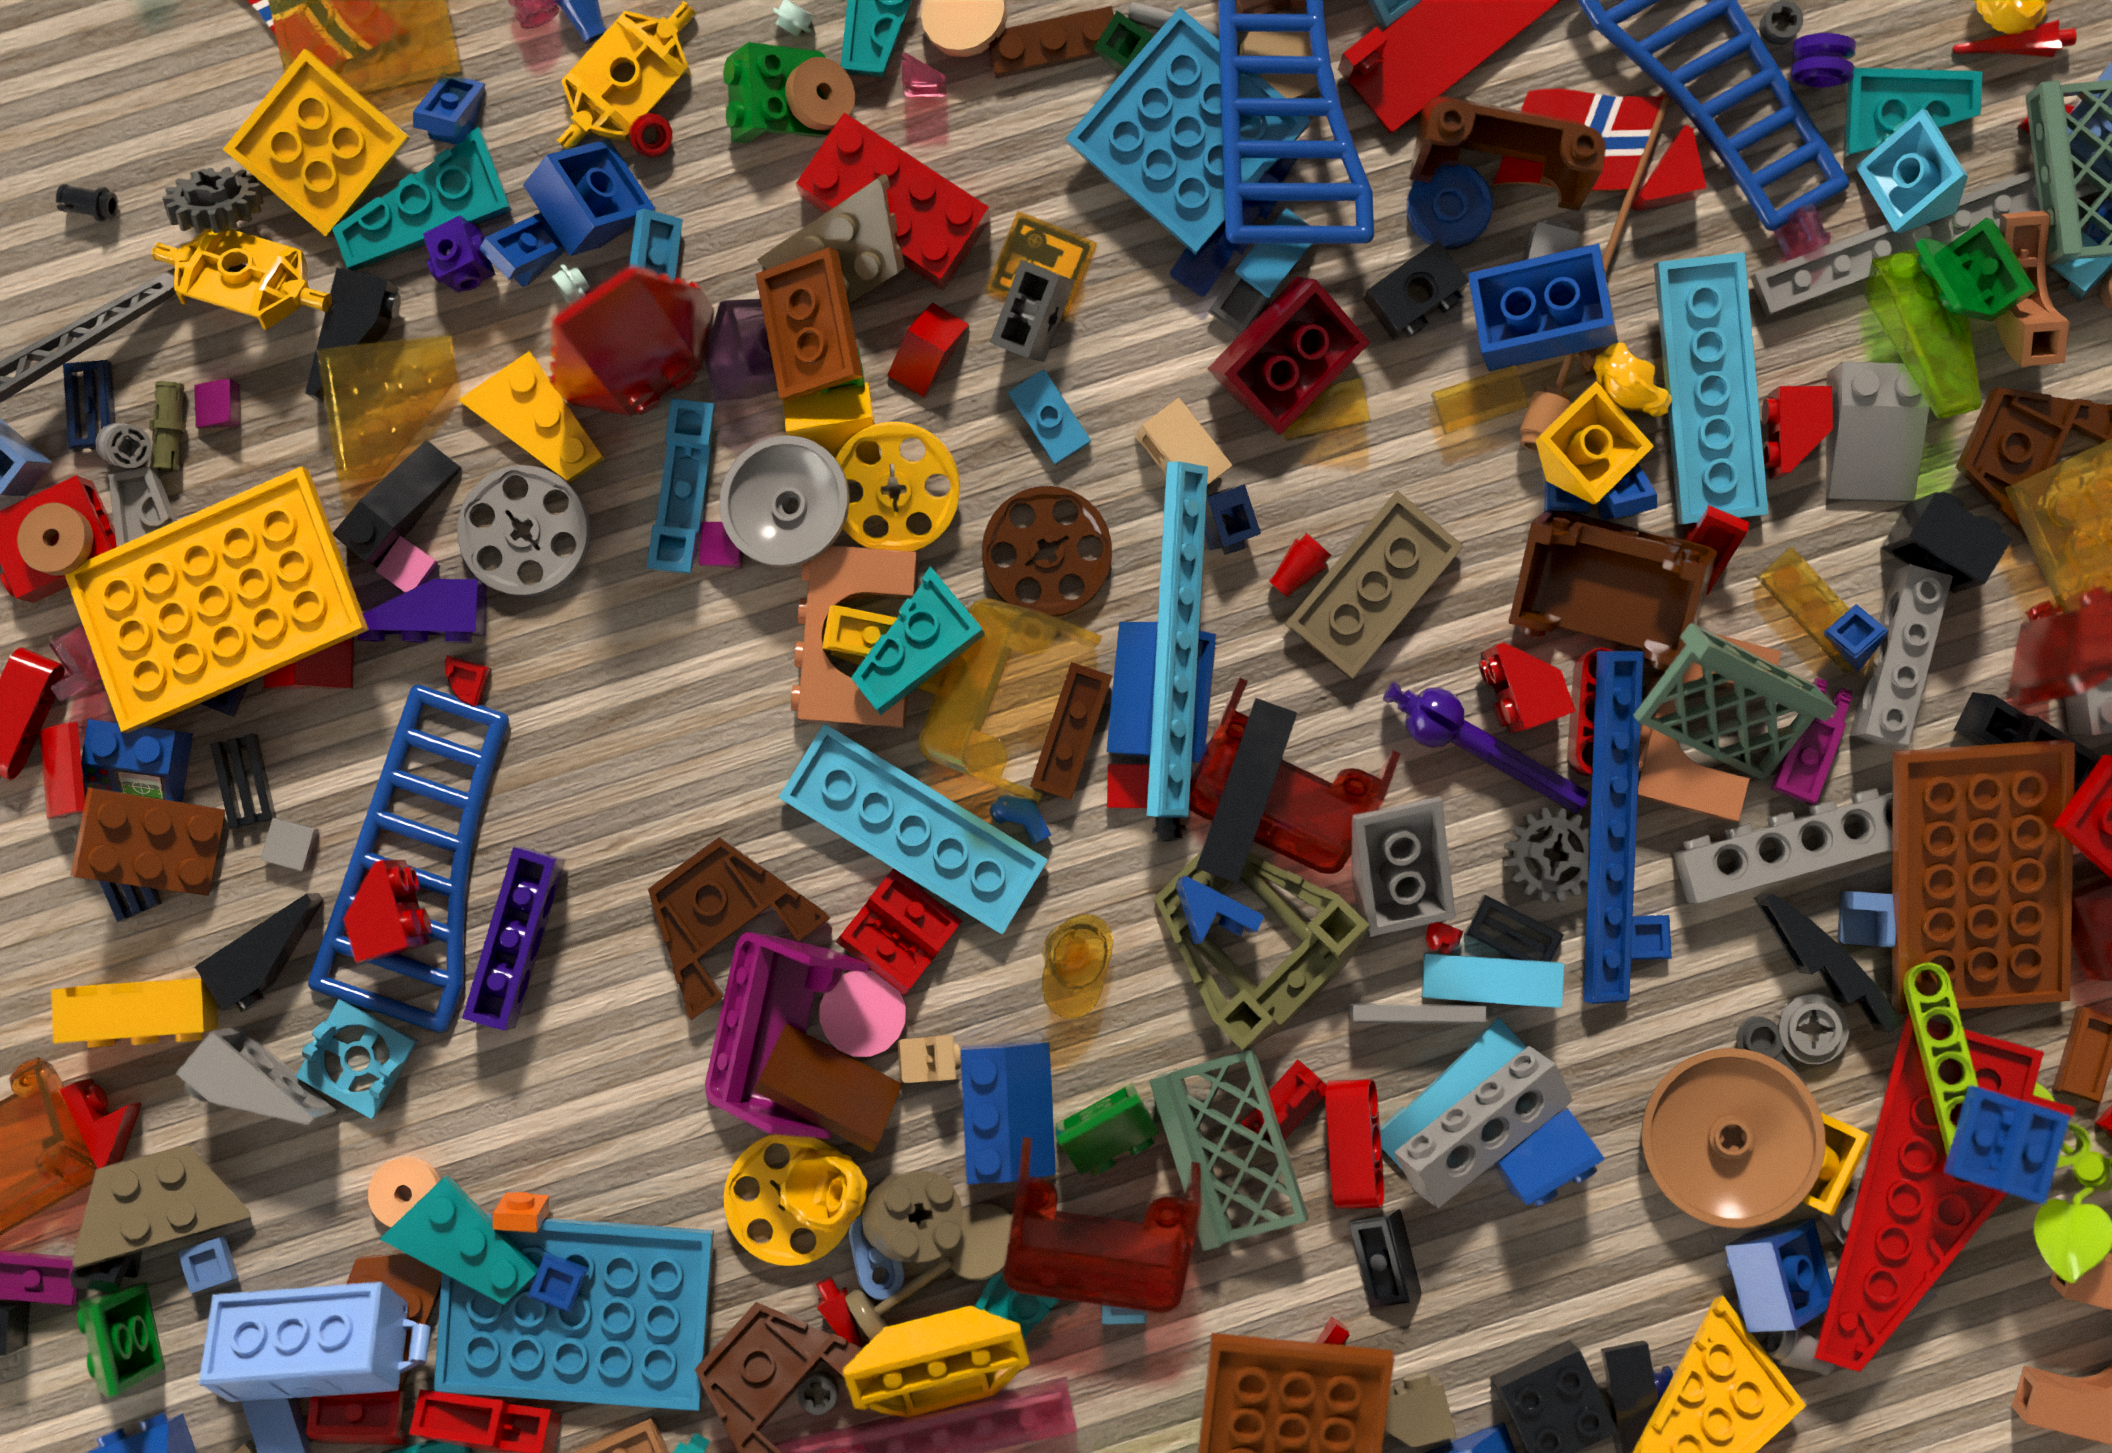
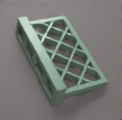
M2060 80L2041 82L2025 96L2040 211L2044 210L2051 215L2046 255L2047 266L2065 264L2070 260L2112 256V245H2108L2112 241V224L2095 212L2106 197L2112 200V180L2108 184L2090 169L2101 154L2112 161V147L2109 146L2112 141V131L2103 141L2084 126L2095 111L2112 123V109L2103 103L2112 92V80L2060 85ZM2102 93V94L2099 96V98H2097L2096 96L2093 95V94ZM2078 96L2091 108L2080 121H2077L2065 111L2064 97ZM2068 127L2072 130L2070 134H2068ZM2076 135H2079L2096 149L2085 164L2071 154L2070 142ZM2082 177L2102 192L2090 207L2076 196L2075 186ZM2088 220L2107 234L2099 246L2083 247L2081 228Z
M1690 623L1680 636L1686 643V646L1633 716L1639 723L1765 782L1813 720L1817 717L1826 722L1837 707L1815 684ZM1693 662L1702 666L1703 677L1682 683V676ZM1731 680L1734 681L1735 693L1715 699L1713 686ZM1704 690L1705 703L1685 709L1684 696ZM1761 696L1765 697L1766 708L1746 714V701ZM1675 699V713L1660 718L1653 716L1662 703ZM1736 705L1737 718L1717 724L1716 711ZM1793 711L1799 713L1789 726L1777 729L1778 716ZM1707 715V728L1692 733L1687 731V721ZM1767 720L1768 733L1749 739L1748 726ZM1738 730V743L1723 748L1719 747L1718 736ZM1769 745V752L1759 765L1750 761V751Z
M1254 1048L1185 1068H1176L1162 1072L1149 1080L1203 1251L1220 1247L1226 1242L1303 1223L1309 1219ZM1246 1061L1251 1077L1245 1092L1223 1080L1230 1065ZM1221 1068L1218 1076L1209 1072ZM1199 1075L1213 1083L1204 1103L1189 1095L1184 1078ZM1219 1087L1241 1099L1232 1118L1210 1107ZM1253 1089H1255L1257 1099L1251 1096ZM1246 1103L1262 1111L1265 1123L1259 1134L1237 1122ZM1194 1108L1200 1110L1197 1117ZM1206 1114L1227 1126L1218 1146L1202 1136L1200 1125ZM1233 1130L1254 1141L1245 1161L1223 1149ZM1267 1131L1269 1133L1271 1141L1264 1138ZM1260 1145L1276 1155L1279 1165L1273 1177L1250 1165ZM1207 1150L1214 1153L1211 1160L1209 1158ZM1219 1157L1241 1169L1232 1188L1216 1180L1213 1168ZM1246 1172L1268 1184L1259 1204L1237 1192ZM1281 1173L1285 1184L1278 1181ZM1273 1189L1280 1191L1290 1198L1294 1211L1293 1214L1280 1217L1264 1207ZM1221 1193L1227 1196L1224 1202ZM1232 1200L1254 1211L1247 1226L1232 1229L1227 1214ZM1260 1215L1268 1219L1266 1221L1256 1223Z

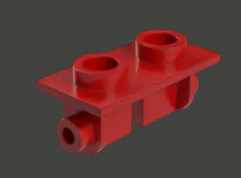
M1299 1059L1291 1065L1268 1091L1284 1141L1324 1097L1326 1084ZM1254 1107L1240 1124L1259 1134L1265 1123L1262 1111ZM1267 1131L1264 1138L1271 1141L1269 1133Z

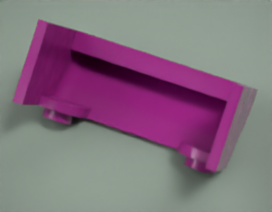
M746 932L741 935L736 943L705 1080V1092L708 1101L712 1105L769 1134L830 1139L831 1131L753 1090L785 1024L787 1023L806 1033L815 992L828 993L832 991L840 981L843 970L867 973L869 964L828 948L766 934Z

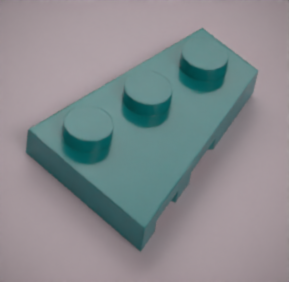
M448 1174L380 1238L381 1241L503 1305L538 1272V1268L502 1230H492V1220Z

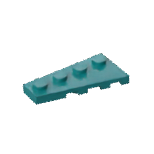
M479 127L466 135L467 139L451 150L447 148L435 156V161L415 175L411 173L399 181V186L382 198L376 197L332 228L348 270L356 271L424 245L426 242L423 233L459 215L473 225L512 211L484 134Z

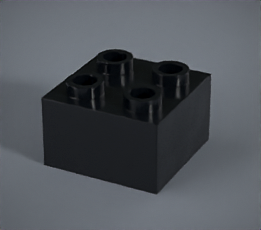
M1934 492L1905 506L1880 548L1907 565L1911 564L1953 576L1949 591L1957 593L1986 584L2013 538L2001 532L2003 528L1995 520L1983 515L1977 517L1964 509L1965 504L1958 497L1947 492Z
M1570 1340L1490 1377L1525 1453H1575L1618 1433L1581 1350Z

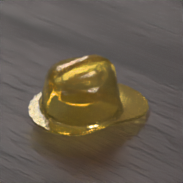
M1079 914L1069 918L1063 924L1056 926L1050 931L1043 942L1042 957L1045 966L1042 975V993L1045 1003L1051 1011L1064 1019H1077L1088 1014L1098 1003L1103 990L1108 964L1112 955L1113 938L1111 930L1105 921L1095 915Z

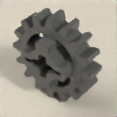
M226 167L221 172H215L213 168L191 172L190 179H176L177 187H167L165 189L167 196L162 197L171 225L179 224L181 231L194 227L196 234H201L205 229L212 228L214 233L237 228L236 222L240 220L245 222L252 221L251 213H260L262 211L260 204L264 203L260 184L257 183L256 177L253 175L247 176L246 170L243 169L233 173L231 167Z
M1548 808L1539 809V820H1536L1531 814L1524 815L1523 820L1526 827L1523 829L1522 827L1512 826L1510 831L1517 839L1515 842L1504 843V848L1513 851V857L1503 861L1504 866H1515L1517 870L1510 877L1511 882L1523 880L1525 885L1522 893L1525 895H1530L1537 889L1538 901L1542 902L1548 901L1551 892H1553L1557 902H1565L1566 890L1574 896H1580L1582 891L1579 883L1588 884L1589 873L1587 872L1589 870L1590 848L1588 840L1590 828L1582 830L1579 828L1583 817L1574 815L1568 821L1566 820L1567 813L1564 808H1558L1554 818L1551 817ZM1548 826L1543 838L1537 842L1528 841L1535 831ZM1569 833L1575 838L1580 852L1575 851L1569 843ZM1554 846V851L1561 853L1560 861H1553L1550 864V859L1543 857L1545 849H1550ZM1525 858L1530 859L1537 869L1536 878L1529 872ZM1568 868H1576V871L1569 879L1556 884L1559 881L1560 873Z

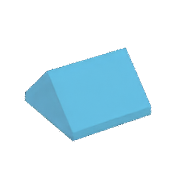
M1921 109L1855 166L1893 231L1898 234L1956 213L1968 175L1937 125L1925 109Z

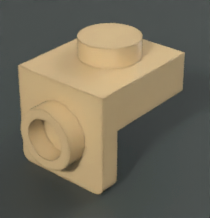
M953 1035L908 1038L898 1041L899 1073L902 1083L956 1079V1070H959L961 1067V1053L959 1045L954 1044Z

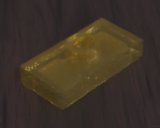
M1515 365L1435 391L1431 394L1444 435L1524 410L1529 406Z
M1359 378L1329 385L1283 432L1285 440L1288 442L1372 423L1363 379Z

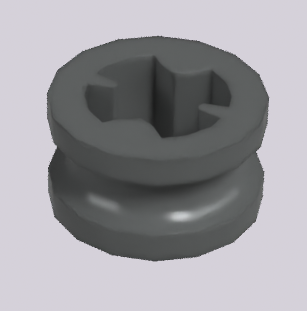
M1780 0L1773 3L1761 17L1759 29L1762 36L1772 44L1782 45L1789 42L1803 25L1802 11L1795 3L1788 0ZM1779 14L1787 17L1785 23L1789 21L1791 23L1784 31L1775 28L1778 25L1777 22L1772 23V20Z
M811 1372L798 1389L799 1404L803 1410L813 1415L827 1413L837 1401L839 1394L838 1383L827 1372ZM813 1382H821L822 1389L830 1390V1398L825 1396L822 1404L815 1403L814 1396H807L806 1389L812 1390Z

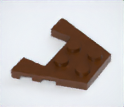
M1998 387L1990 390L1955 468L2046 559L2050 561L2060 560L2075 524L2038 506L2037 501L2070 428L2103 445L2112 443V404L2093 403L2092 400L2078 398L2072 400L2051 397L2049 394Z
M721 837L715 839L648 888L662 937L667 945L674 967L673 972L685 1002V1010L690 1020L695 1019L724 997V993L702 965L699 958L768 907L772 906L798 942L831 919L826 911Z
M756 1302L694 1370L738 1453H782L759 1432L760 1429L820 1362L826 1363L845 1380L843 1369L863 1348L848 1342L845 1338L833 1333L823 1332L809 1326L804 1321Z

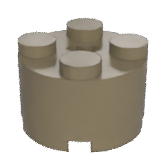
M927 1171L894 1173L882 1178L875 1185L876 1187L871 1192L869 1198H866L862 1209V1226L865 1236L874 1248L889 1259L899 1262H928L944 1255L960 1240L963 1223L962 1204L950 1180L943 1176ZM916 1212V1220L909 1223L908 1214Z

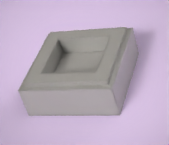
M272 818L260 860L299 871H307L319 829L279 818Z

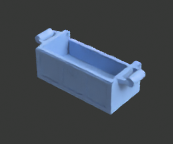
M382 1282L212 1295L199 1384L229 1402L398 1391L400 1373L410 1370L416 1365L427 1363L431 1327L408 1320L407 1301ZM406 1329H412L409 1360L403 1362Z

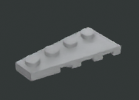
M145 467L108 474L117 547L177 521L158 470Z

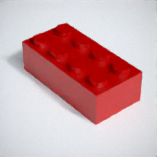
M844 112L796 182L800 197L826 213L885 173L890 183V187L886 190L890 214L895 213L898 228L896 239L902 250L904 266L936 287L944 290L990 222L989 206Z

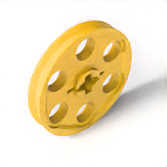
M882 422L857 432L840 449L835 459L841 466L846 479L859 482L863 488L862 498L855 502H849V511L843 530L856 542L870 549L912 552L929 545L947 529L957 509L960 495V478L957 465L951 453L931 432L910 423ZM907 438H917L925 446V455L916 461L908 460L901 453V443ZM864 441L877 443L882 451L881 458L873 464L863 462L857 454L858 445ZM891 464H894V476L897 478L898 484L906 485V489L901 490L897 501L898 512L895 511V502L891 492L883 491V487L888 485L892 475ZM933 474L946 476L951 485L950 490L943 496L930 494L925 486L927 478ZM915 512H922L930 518L932 527L925 534H915L908 528V517ZM871 515L882 516L888 523L889 529L887 533L881 537L870 536L864 529L866 518Z
M770 1134L750 1145L732 1166L724 1189L723 1203L726 1220L737 1241L755 1257L768 1263L782 1266L810 1263L832 1251L844 1238L850 1225L841 1227L835 1232L825 1233L822 1230H813L806 1224L798 1222L792 1212L786 1211L780 1204V1189L771 1182V1180H774L781 1188L784 1179L788 1176L789 1163L782 1168H774L767 1163L765 1152L768 1146L774 1143L783 1144L790 1152V1163L800 1148H812L816 1151L823 1149L834 1151L838 1149L823 1138ZM751 1176L758 1181L760 1193L756 1199L745 1201L737 1195L735 1185L739 1178ZM755 1219H765L772 1225L773 1235L769 1241L757 1243L749 1236V1224ZM799 1228L810 1229L816 1237V1245L813 1250L804 1253L797 1251L791 1243L792 1233Z

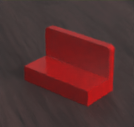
M398 1390L312 1396L310 1399L306 1435L320 1444L406 1445L408 1435L401 1430L405 1393Z

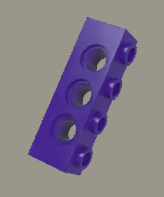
M513 847L462 1019L503 1031L516 1028L566 859L525 847Z

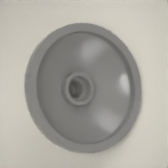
M784 435L767 438L746 449L729 468L720 492L722 523L731 541L750 558L771 566L787 567L799 565L822 554L839 536L849 511V487L846 476L837 460L819 444L798 436ZM798 501V510L793 514H788L787 506L789 503Z

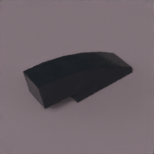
M1972 692L1953 730L1977 745L2065 739L2074 742V794L2101 758V756L2041 718L2026 715L1999 697L1991 694Z

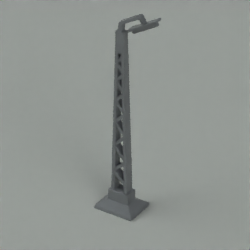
M246 265L233 266L229 270L238 272L244 269ZM175 267L0 361V403L176 295L174 290ZM58 347L56 352H50L51 350ZM31 361H40L30 367ZM17 370L15 377H5L6 375Z

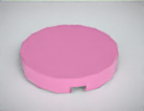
M868 970L867 973L851 971L842 975L832 991L824 993L820 1002L819 1022L825 1037L837 1050L853 1057H871L886 1051L900 1037L906 1023V1002L901 992L874 971Z

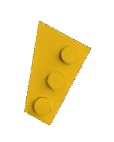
M530 351L458 399L462 404L569 483L605 460L566 401L553 388L550 378Z

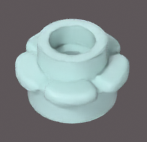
M783 0L778 9L774 7L773 12L779 15L776 24L797 37L801 30L807 33L811 31L808 27L814 16L789 0Z
M562 264L560 265L561 271L551 277L562 296L571 306L586 296L584 292L589 290L590 286L576 266L568 270Z

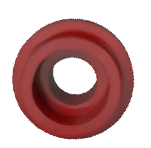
M645 113L638 116L632 122L629 129V140L634 150L639 154L651 158L663 155L671 146L673 139L672 129L668 121L662 116L654 113ZM648 127H654L657 132L656 139L651 143H646L643 138V133Z

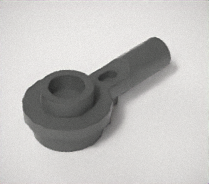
M1761 1016L1750 1017L1743 1021L1736 1035L1739 1049L1759 1052L1779 1061L1793 1071L1807 1086L1805 1081L1781 1053L1784 1045L1781 1042L1777 1025L1770 1019Z

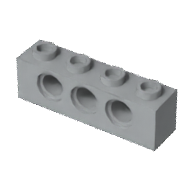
M1911 564L1893 570L1879 622L1888 629L1889 633L1870 657L1850 737L1890 748L1909 745L1953 576Z
M1528 1046L1488 1079L1481 1082L1455 1105L1447 1109L1422 1131L1414 1135L1408 1142L1397 1149L1394 1154L1412 1188L1438 1209L1573 1102L1557 1065L1531 1046Z

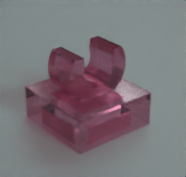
M1813 203L1802 206L1788 214L1787 224L1774 231L1787 261L1816 251L1830 243L1831 234L1830 232H1825L1820 220L1822 214L1820 211H1816Z

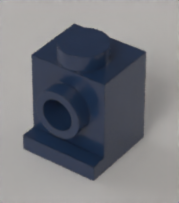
M1245 484L1227 488L1206 497L1204 535L1209 550L1222 548L1224 555L1231 554L1249 547L1246 539L1261 534Z

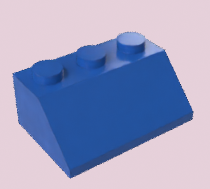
M1599 243L1468 273L1481 354L1488 371L1618 343Z
M1119 622L1106 752L1150 758L1158 622ZM1200 630L1191 761L1196 763H1204L1216 634Z
M1050 1042L962 1046L961 1070L967 1184L1014 1182L1056 1175Z

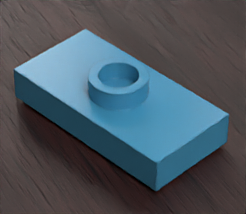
M1044 369L1008 391V396L1054 466L1091 443V439Z

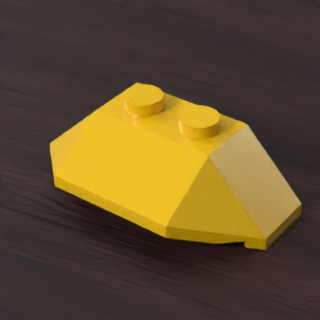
M967 1306L883 1328V1331L877 1334L843 1369V1374L854 1409L866 1410L870 1408L884 1414L911 1417L994 1396L1014 1378L1019 1370H1024L1030 1364L1020 1324L973 1306Z

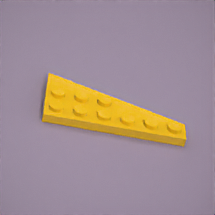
M1723 1295L1714 1298L1633 1453H1756L1806 1407V1404L1751 1332L1748 1333L1746 1325Z

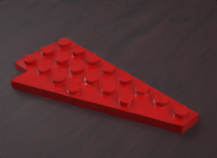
M1909 1013L1904 1018L1813 1355L1816 1359L1857 1372H1861L2008 1194L2007 1192L1943 1173L1947 1162V1155ZM1928 1019L1926 1030L1929 1036L1940 1041L1948 1035L1949 1025ZM1963 1029L1979 1088L2069 1115L2070 1118L2074 1115L2076 1107L2033 1095L2044 1054L2043 1051ZM1948 1058L1940 1063L1938 1075L1945 1084L1951 1085L1959 1080L1961 1069L1957 1062ZM1963 1103L1955 1105L1950 1111V1121L1955 1127H1957Z

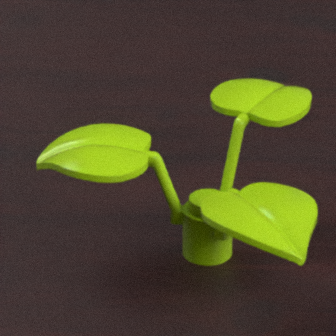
M2038 1083L2035 1084L2034 1096L2055 1101L2047 1089ZM2062 1143L2061 1151L2066 1155L2074 1151L2066 1143ZM2090 1151L2083 1161L2073 1164L2074 1176L2084 1185V1189L2073 1197L2072 1204L2062 1199L2046 1201L2035 1217L2034 1235L2043 1258L2061 1278L2072 1284L2076 1283L2085 1273L2101 1263L2112 1249V1221L2108 1214L2097 1205H2081L2085 1198L2094 1196L2095 1192H2105L2112 1188V1155L2107 1159L2098 1152Z

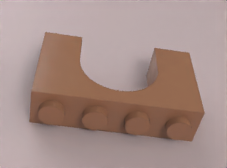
M830 546L816 558L802 563L801 576L802 581H808L807 598H800L798 608V624H805L804 642H796L794 657L795 667L801 668L800 685H793L791 694V711H798L797 719L804 722L905 729L908 695L882 715H879L854 684L851 677L843 674L833 665L827 650L822 649L830 605L843 606L861 597L911 599L916 592L919 561L917 552Z
M1715 634L1777 666L1779 664L1782 651ZM1693 662L1682 676V683L1703 677L1702 666ZM1658 669L1657 675L1650 677L1645 699L1667 670ZM1731 680L1716 686L1734 690V681ZM1675 699L1662 703L1653 716L1660 718L1675 713ZM1641 724L1638 799L1725 822L1739 821L1749 778L1701 766L1682 751L1677 740Z
M2108 1254L2101 1263L2089 1270L2073 1284L2065 1281L2053 1270L2050 1284L2064 1298L2112 1310V1254ZM2112 1364L2098 1374L2081 1378L2068 1377L2024 1365L2011 1407L2027 1424L2112 1445Z

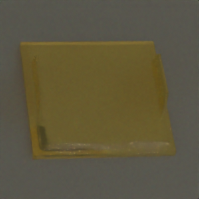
M1017 211L985 290L1007 298L1020 261L1023 260L1075 280L1061 317V321L1065 322L1097 242Z

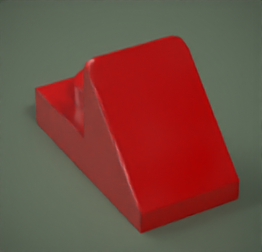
M1708 505L1697 523L1689 524L1683 539L1706 545L1717 551L1706 595L1710 593L1746 536L1749 527L1748 521Z
M92 1078L76 1081L60 1089L59 1091L97 1169L122 1161L141 1108V1102L126 1105L109 1114L106 1109L108 1107L107 1096L98 1084H94Z

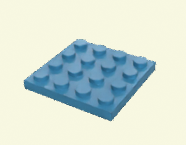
M1179 7L1065 138V142L1195 255L1199 253L1225 223L1220 41ZM1238 74L1239 98H1285L1260 75ZM1240 116V140H1297L1310 125L1311 120L1307 116ZM1241 158L1242 183H1260L1280 158Z

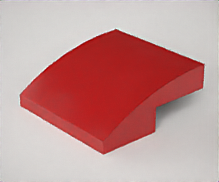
M78 722L64 723L43 729L39 732L46 817L47 819L65 818L66 815L83 814L85 796Z
M893 868L869 897L863 908L841 933L836 943L858 960L868 963V968L903 995H906L962 923V920Z

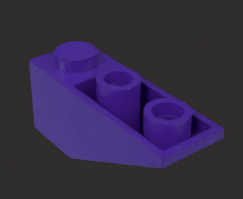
M432 579L363 613L369 630L358 634V640L383 642L385 641V634H402L401 641L426 643L428 642L429 635H445V642L472 643V636H485L487 585L474 579Z

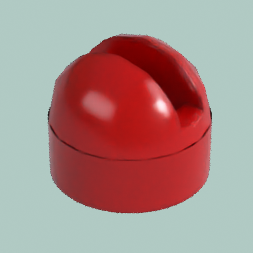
M1441 922L1428 924L1425 940L1431 951L1434 952L1439 948L1440 954L1444 955L1457 948L1464 931Z

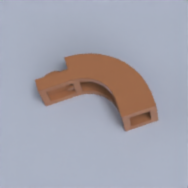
M2044 210L2000 214L1999 230L2037 290L1995 319L1996 328L2005 350L2021 367L2065 363L2069 320L2054 308L2048 293L2046 255L2051 215Z

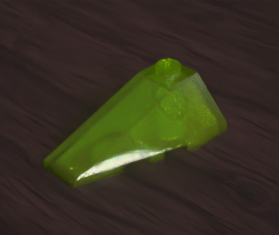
M1915 249L1872 259L1864 297L1937 419L1980 409L1982 399L1969 318L1957 313L1952 314L1945 308L1939 298V293L1942 289L1935 278H1930L1922 270L1917 261V257L1921 254Z

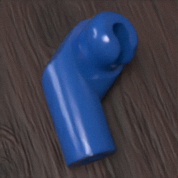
M1007 794L998 797L997 801L993 802L990 806V815L995 822L1002 824L1010 821L1022 824L1033 845L1052 835L1036 804L1031 800Z

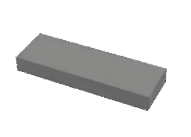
M1348 1003V1019L1354 1023L1484 1024L1486 1022V1006L1480 1004Z

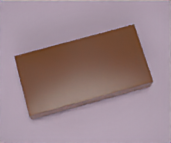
M2077 1006L2052 1089L2100 1104L2112 1066V1016L2086 1007Z

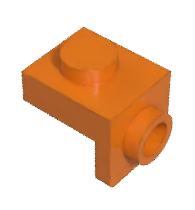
M505 1192L493 1211L492 1230L537 1232L544 1219L549 1218V1195Z

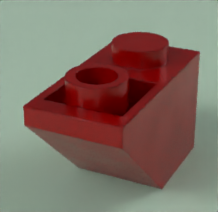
M1779 386L1767 394L1768 399H1764L1762 404V421L1764 425H1768V442L1764 443L1763 457L1764 467L1769 468V479H1779L1789 474L1833 430L1832 386Z

